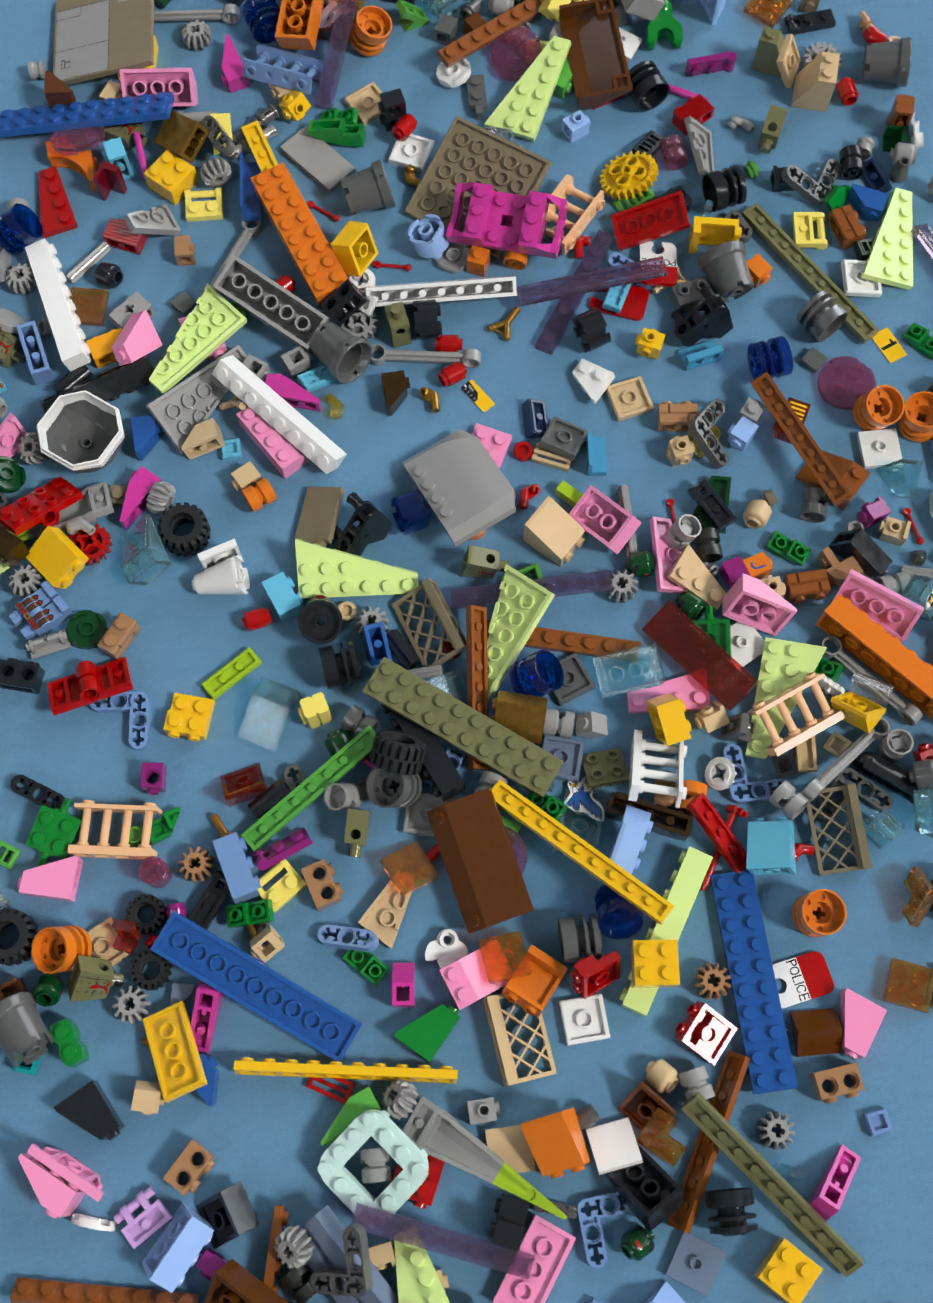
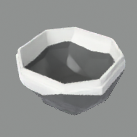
M86 390L60 395L36 427L41 453L76 473H92L106 467L114 460L125 440L120 410Z

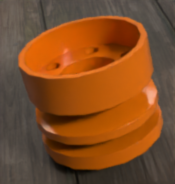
M365 6L359 10L350 32L351 45L357 52L365 56H376L384 50L393 25L388 13L377 6Z
M879 385L860 396L854 403L852 412L855 422L864 431L882 430L901 418L904 413L905 404L901 393L893 386Z
M916 392L905 402L904 413L898 421L900 433L906 439L922 443L933 438L932 392Z
M817 889L800 896L795 901L792 909V920L796 928L802 934L809 937H822L839 931L845 924L847 917L846 906L842 898L828 889ZM813 911L819 914L818 918H816V915H813Z
M76 925L46 927L36 934L31 947L33 963L38 970L48 974L73 971L78 955L90 957L92 954V943L89 934L85 929Z

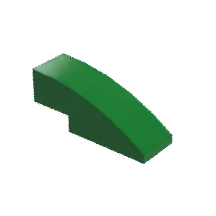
M345 118L310 120L307 133L310 136L342 146L364 147L367 136L364 123L346 124Z

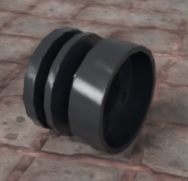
M651 60L643 61L629 70L633 90L628 92V95L631 96L638 110H652L666 99L670 87L654 62Z
M737 165L723 168L721 172L716 170L704 174L702 179L703 196L708 208L712 212L726 209L728 205L731 207L736 204L740 205L746 201V182L741 169Z
M348 641L349 651H344L343 643H339V653L336 654L332 645L318 648L327 689L341 687V677L344 676L349 685L352 684L350 675L355 674L357 683L362 682L361 661L353 641Z
M730 1188L704 1192L706 1208L717 1209L718 1214L708 1217L709 1222H719V1225L709 1227L710 1234L740 1236L758 1230V1223H747V1219L757 1217L756 1213L745 1212V1207L755 1204L753 1188Z

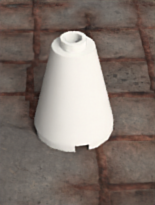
M240 555L232 556L194 575V578L191 580L193 590L197 591L198 594H248L246 589L250 588L247 568H243L241 565L244 562Z

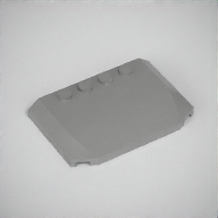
M461 429L402 462L404 469L422 493L455 547L516 512L513 487L480 440Z

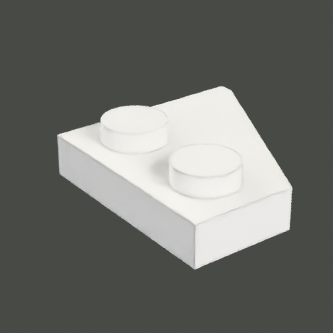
M583 358L572 372L573 378L581 385L582 390L588 394L593 404H596L615 378L613 372Z

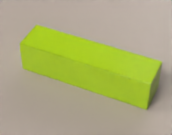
M564 480L555 490V494L572 507L583 496L582 493Z

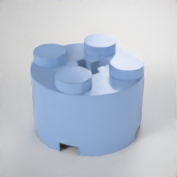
M425 215L424 219L420 221L419 219L415 220L408 229L409 239L417 254L422 258L438 259L449 246L450 242L446 239L447 230L437 215Z

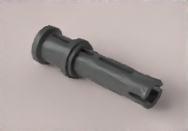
M270 103L268 108L261 113L258 112L255 115V119L248 124L258 120L260 127L266 128L272 120L280 118L277 109ZM242 129L232 135L235 145L239 144V141L242 139L246 140Z

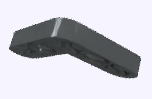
M207 116L200 124L209 133L199 151L211 141L217 151L223 156H230L235 149L234 142L219 121L213 116Z
M834 158L827 160L822 164L815 180L797 166L790 165L782 171V179L812 204L820 205L824 202L823 200L828 196L832 185L835 183L840 171V164ZM822 178L826 179L827 186L823 184ZM802 181L807 184V189L802 186Z
M717 398L708 402L689 422L688 430L711 465L719 469L728 464L729 458L710 429L725 412L723 402Z
M845 768L829 786V788L854 784L859 780L860 782L856 785L858 798L878 812H886L893 806V798L890 794L851 768ZM847 774H849V775H850V778H849V779H850L851 781H848V782L846 783V782L844 781V778H845L844 776L847 775ZM861 785L869 787V795L866 796L860 793L859 788ZM842 790L840 791L841 799L835 800L831 796L829 799L837 805H840L844 800ZM875 792H876V793H877V795L875 796L876 798H874L873 800H870V798H871V797L875 794ZM821 798L815 808L819 809L825 799ZM882 798L886 800V805H884L883 807L879 805V800H881ZM831 805L827 811L829 814L826 815L831 818L837 807ZM817 814L816 817L819 820L828 821V819H826L821 814Z
M353 1223L343 1231L347 1270L322 1268L313 1273L310 1278V1284L316 1293L362 1297L372 1289L373 1281L367 1233L361 1224ZM354 1254L361 1258V1266L354 1261ZM338 1277L344 1280L345 1288L339 1286Z

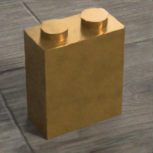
M171 110L169 119L165 120L154 142L164 150L168 149L180 158L192 163L209 131L198 122Z
M499 690L498 697L493 698L492 710H495V716L491 715L490 719L530 742L541 744L548 698Z

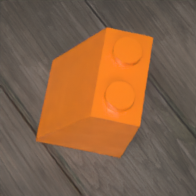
M574 1107L520 1124L542 1177L550 1175L551 1179L563 1176V1171L571 1169V1172L574 1173L585 1169L584 1164L590 1162Z

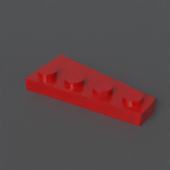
M53 166L39 171L42 237L48 238L78 228L57 167Z

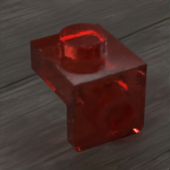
M114 919L111 927L118 935L113 944L115 950L129 954L134 952L141 938V933L135 927L136 924L128 919L123 921Z

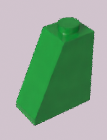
M441 1004L397 1031L394 1037L431 1063L460 1020V1016L457 1015L459 1011L450 1004L447 1007Z

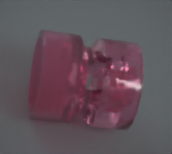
M674 134L662 139L659 146L662 155H664L663 160L666 169L674 171L683 168L688 163V157L684 149L682 137Z
M148 857L139 866L140 878L153 888H163L172 879L171 868L159 857Z

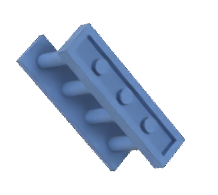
M259 44L256 49V61L247 58L243 59V77L311 94L312 79L320 81L324 79L326 61Z

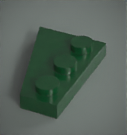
M711 476L708 482L709 485L729 507L731 477ZM696 506L693 516L700 521L702 529H717L700 506ZM726 528L719 531V533L726 534Z

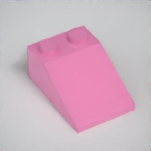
M590 485L569 513L584 530L617 555L641 525V522L635 516L592 485Z
M744 573L723 597V616L776 636L797 612L793 605L764 582Z
M496 940L439 970L458 1010L505 986L513 975Z
M20 1154L18 1159L40 1204L46 1208L45 1213L55 1219L57 1217L71 1216L86 1193L80 1189L75 1190L67 1184L66 1179L51 1174L48 1171L49 1167L30 1154Z

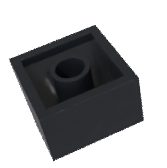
M241 1182L220 1191L196 1206L200 1216L209 1222L214 1229L211 1239L214 1249L260 1225Z

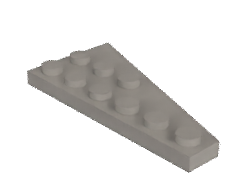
M239 345L146 406L180 454L183 453L182 445L194 426L209 418L229 390L212 375L219 360L231 355L241 363L246 359L247 356Z

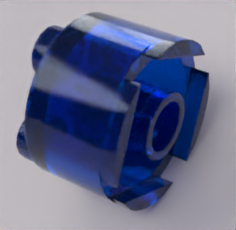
M413 490L391 498V507L395 506L393 516L400 532H404L403 535L429 526L428 518H431L429 508L424 507L422 502L423 495L420 490Z

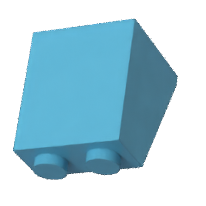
M777 817L775 821L756 818L754 822H748L746 868L754 876L796 875L794 824L787 817Z

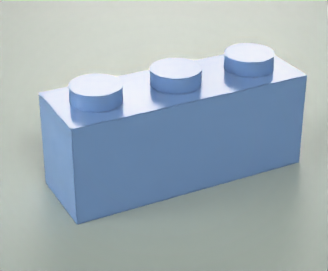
M31 321L17 325V331L35 384L39 385L55 380L36 322Z
M237 832L213 840L215 851L235 904L259 896L258 888H261L258 876H253L251 872L254 865L251 857H246L244 850L247 849L244 838H239Z

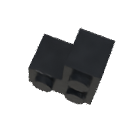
M505 1194L502 1195V1199L497 1198L494 1212L498 1213L496 1222L491 1221L488 1237L491 1238L492 1244L519 1252L530 1202Z

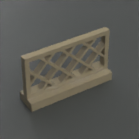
M426 578L421 581L422 585L392 603L418 657L421 659L423 667L441 665L460 652H466V638L436 581ZM422 591L426 595L424 604L416 602L417 595ZM405 602L410 603L408 614L402 613L399 608ZM415 604L423 606L420 617L412 616ZM427 607L432 608L435 612L433 621L424 619ZM411 618L419 620L416 631L411 630L409 627ZM423 621L432 623L429 634L421 633ZM436 624L441 625L444 629L442 637L433 636ZM420 635L428 637L425 648L418 645ZM432 638L441 640L438 652L429 649ZM445 641L450 642L454 648L448 654L442 653ZM428 652L437 654L435 662L431 665L426 660Z
M856 783L823 789L819 796L825 800L819 809L811 805L810 802L806 806L819 876L872 868ZM842 790L844 800L840 805H837L829 798L833 792ZM830 792L827 797L822 794ZM827 801L837 807L831 818L820 811ZM844 803H845L846 810H844L843 808H841ZM812 809L816 811L814 816L812 814ZM839 810L847 814L848 821L844 826L833 820ZM818 813L829 820L822 830L814 824V819ZM831 822L841 828L835 839L824 832ZM816 830L820 832L818 837L816 835ZM843 831L851 835L852 838L848 848L837 841ZM822 834L833 841L826 851L818 845V840ZM835 843L845 849L839 860L828 853ZM820 851H822V852L824 853V855L822 856V858H821V855H820ZM847 852L855 856L857 866L848 867L841 862ZM828 855L837 863L832 870L823 871L822 861ZM839 864L842 865L843 867H845V868L836 869Z

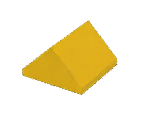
M854 691L833 696L830 700L833 710L843 711L846 718L842 720L868 734L887 710V708Z

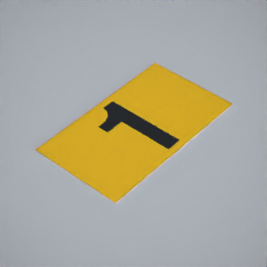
M888 327L879 331L872 338L890 363L908 355Z

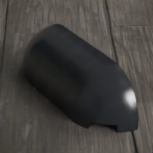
M862 752L849 764L850 767L921 808L923 807L927 795L926 788L920 789L915 782L911 783L909 772L874 752Z

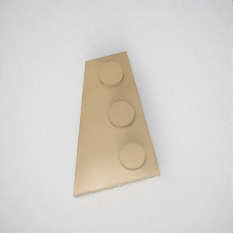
M686 545L667 578L686 592L692 591L704 599L706 606H713V611H716L727 593L690 545Z
M397 871L358 921V924L373 931L378 939L390 949L393 948L415 886L414 883Z

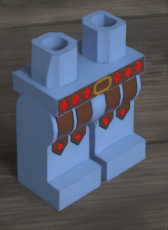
M47 580L33 594L25 597L21 602H17L15 604L17 609L9 615L16 626L25 620L28 622L27 625L19 629L27 640L35 635L39 637L45 635L44 633H47L73 616L70 608Z

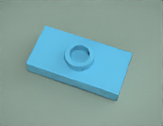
M614 275L602 308L620 314L632 285V280Z
M325 365L297 375V381L308 392L338 382Z

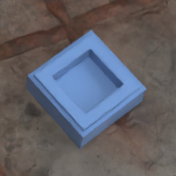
M886 1108L863 1114L871 1137L893 1131Z

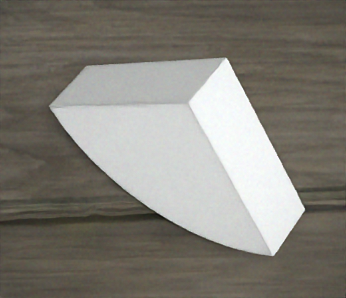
M365 296L367 301L358 310L367 315H372L378 297Z

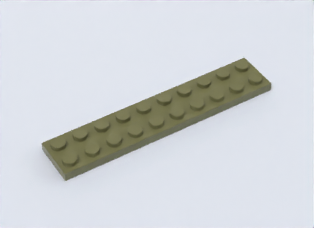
M383 657L362 691L368 697L541 798L546 794L564 762L386 657Z

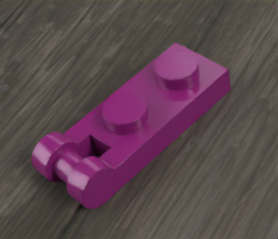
M725 52L687 59L686 77L723 70L725 72H732L737 55L734 52Z
M305 828L292 832L288 837L274 842L272 846L265 850L258 849L254 851L252 857L256 862L257 868L264 871L313 842Z

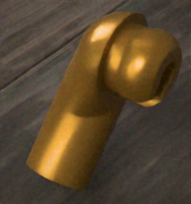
M422 387L419 390V395L430 403L431 412H440L439 395L430 388Z

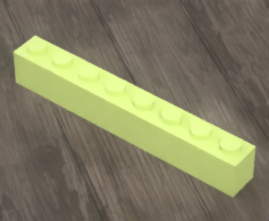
M690 846L686 851L682 850L677 861L681 863L678 871L674 869L669 880L673 882L670 890L665 889L662 896L673 904L674 908L661 925L656 922L653 929L649 927L645 940H677L678 942L712 861V856ZM631 969L628 980L631 982L628 989L624 987L619 999L622 1000L620 1006L645 1017L648 1014L658 988H633Z

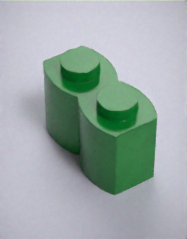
M63 1019L50 1026V1033L54 1038V1042L59 1046L60 1058L66 1066L75 1068L89 1060L88 1049L80 1040V1031L75 1022Z

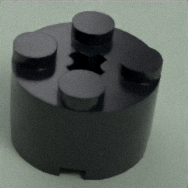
M436 299L413 301V306H417L413 308L415 333H419L416 334V340L436 338L442 335L441 321H437V316H441L439 302H436Z
M596 307L572 318L575 326L573 327L574 334L577 338H581V346L585 353L611 342L610 332L606 333L605 327L607 324Z

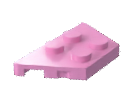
M36 1144L30 1146L27 1153L49 1167L48 1171L56 1177H63L71 1188L75 1190L80 1189L97 1202L101 1200L104 1191L101 1190L103 1185L99 1174L64 1150L46 1146L42 1150Z

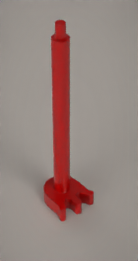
M727 804L725 811L729 814L725 824L731 829L735 816L747 818L749 812L744 811L743 808H738L737 805ZM716 847L702 882L701 891L703 892L710 883V875H713L721 855Z

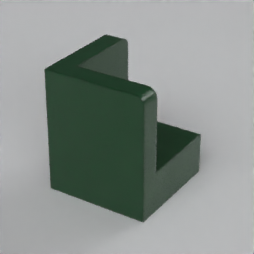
M887 125L882 136V151L890 152L891 148H895L898 142H909V127Z

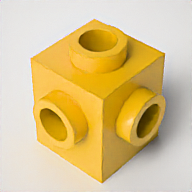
M295 90L286 94L278 105L282 110V115L286 119L294 121L301 120L311 107L303 93Z
M644 328L642 334H638L635 345H638L636 353L643 357H651L658 360L666 334L660 333L655 329Z

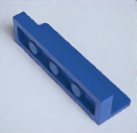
M240 152V208L243 221L262 220L261 202L253 189L250 179L261 173L257 162L244 163L243 153Z

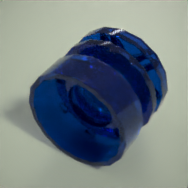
M246 0L241 12L253 37L257 42L263 44L276 41L275 32L280 12L276 0Z
M16 203L5 214L0 216V246L12 254H20L25 250L26 246L33 244L43 235L44 230L40 219L29 207L23 204Z
M784 336L770 338L767 340V343L762 340L748 345V365L754 380L765 372H768L771 378L773 376L780 378L792 373L793 356L790 345Z
M544 649L513 663L509 671L512 688L519 694L543 697L560 689L564 682V674L560 662L554 654Z
M605 884L596 891L594 902L599 929L603 935L611 939H627L636 935L644 925L642 911Z

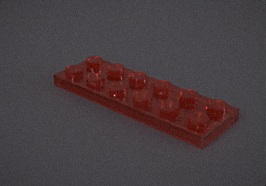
M670 600L642 628L649 637L730 712L759 683L757 679Z

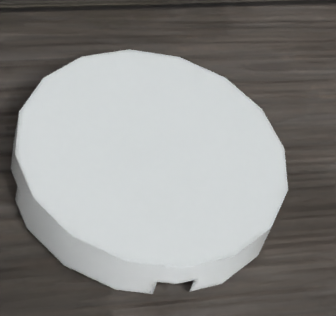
M466 58L448 69L441 61L437 66L436 77L444 87H458L469 79L471 67Z

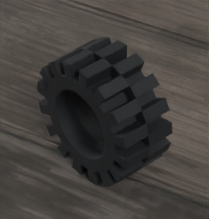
M141 894V897L136 896L133 902H129L130 907L126 908L127 915L125 917L128 920V925L134 931L149 935V933H156V930L160 931L162 929L161 925H165V917H167L165 911L167 909L164 903L151 894ZM146 906L152 907L154 910L153 919L147 923L141 922L139 919L140 910Z
M147 949L148 951H142L140 955L134 957L136 959L134 962H131L132 968H130V973H132V976L130 977L140 988L155 991L159 987H164V983H168L170 980L168 977L172 974V971H170L172 965L165 958ZM148 962H156L159 966L158 974L154 978H146L143 974L144 966Z

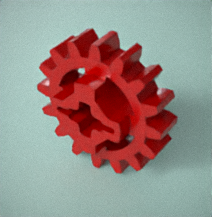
M97 523L94 526L96 530L92 535L79 530L74 536H69L71 541L77 547L79 545L81 547L80 550L89 558L87 562L90 566H92L93 561L100 564V558L106 560L105 553H111L109 547L113 546L110 534L107 533L104 527L100 529Z

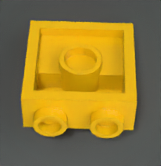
M174 693L171 708L167 711L163 730L171 738L183 736L188 737V740L194 742L206 740L215 700Z

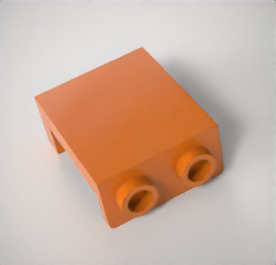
M531 945L512 977L505 985L502 993L511 1003L521 1005L523 1010L529 1015L539 1017L568 968L534 945Z

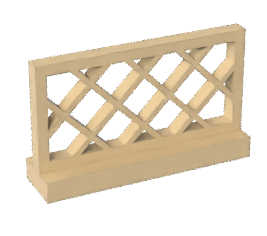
M504 994L485 997L483 1003L503 1086L507 1087L557 1074L542 1012L537 1017L538 1024L534 1030L524 1023L529 1015L528 1013L525 1014L522 1021L511 1015L516 1005L523 1008L521 1005L514 1003L508 1013L501 1009L499 999L505 998ZM509 1018L519 1024L514 1035L506 1030L505 1024ZM522 1027L532 1032L527 1043L516 1037ZM535 1035L543 1040L544 1045L540 1052L530 1046ZM514 1040L525 1046L519 1057L511 1051V1045ZM527 1049L538 1055L533 1065L522 1059ZM540 1057L548 1061L550 1071L541 1072L535 1068ZM521 1062L529 1067L530 1070L526 1077L518 1079L516 1068Z

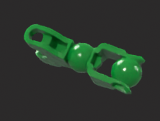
M664 0L665 5L647 27L645 36L647 50L655 49L656 41L660 38L668 39L673 49L681 48L683 41L682 25L672 15L673 7L670 0Z

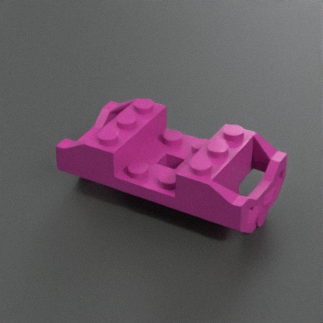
M457 183L451 221L447 227L446 239L448 242L557 259L564 236L563 228L565 227L567 216V199L536 191H529L528 196L494 191L493 185L483 183ZM464 191L472 192L464 232L459 231V220L462 219ZM549 204L559 207V214L552 244H541L544 242V232H546L547 228L546 216Z

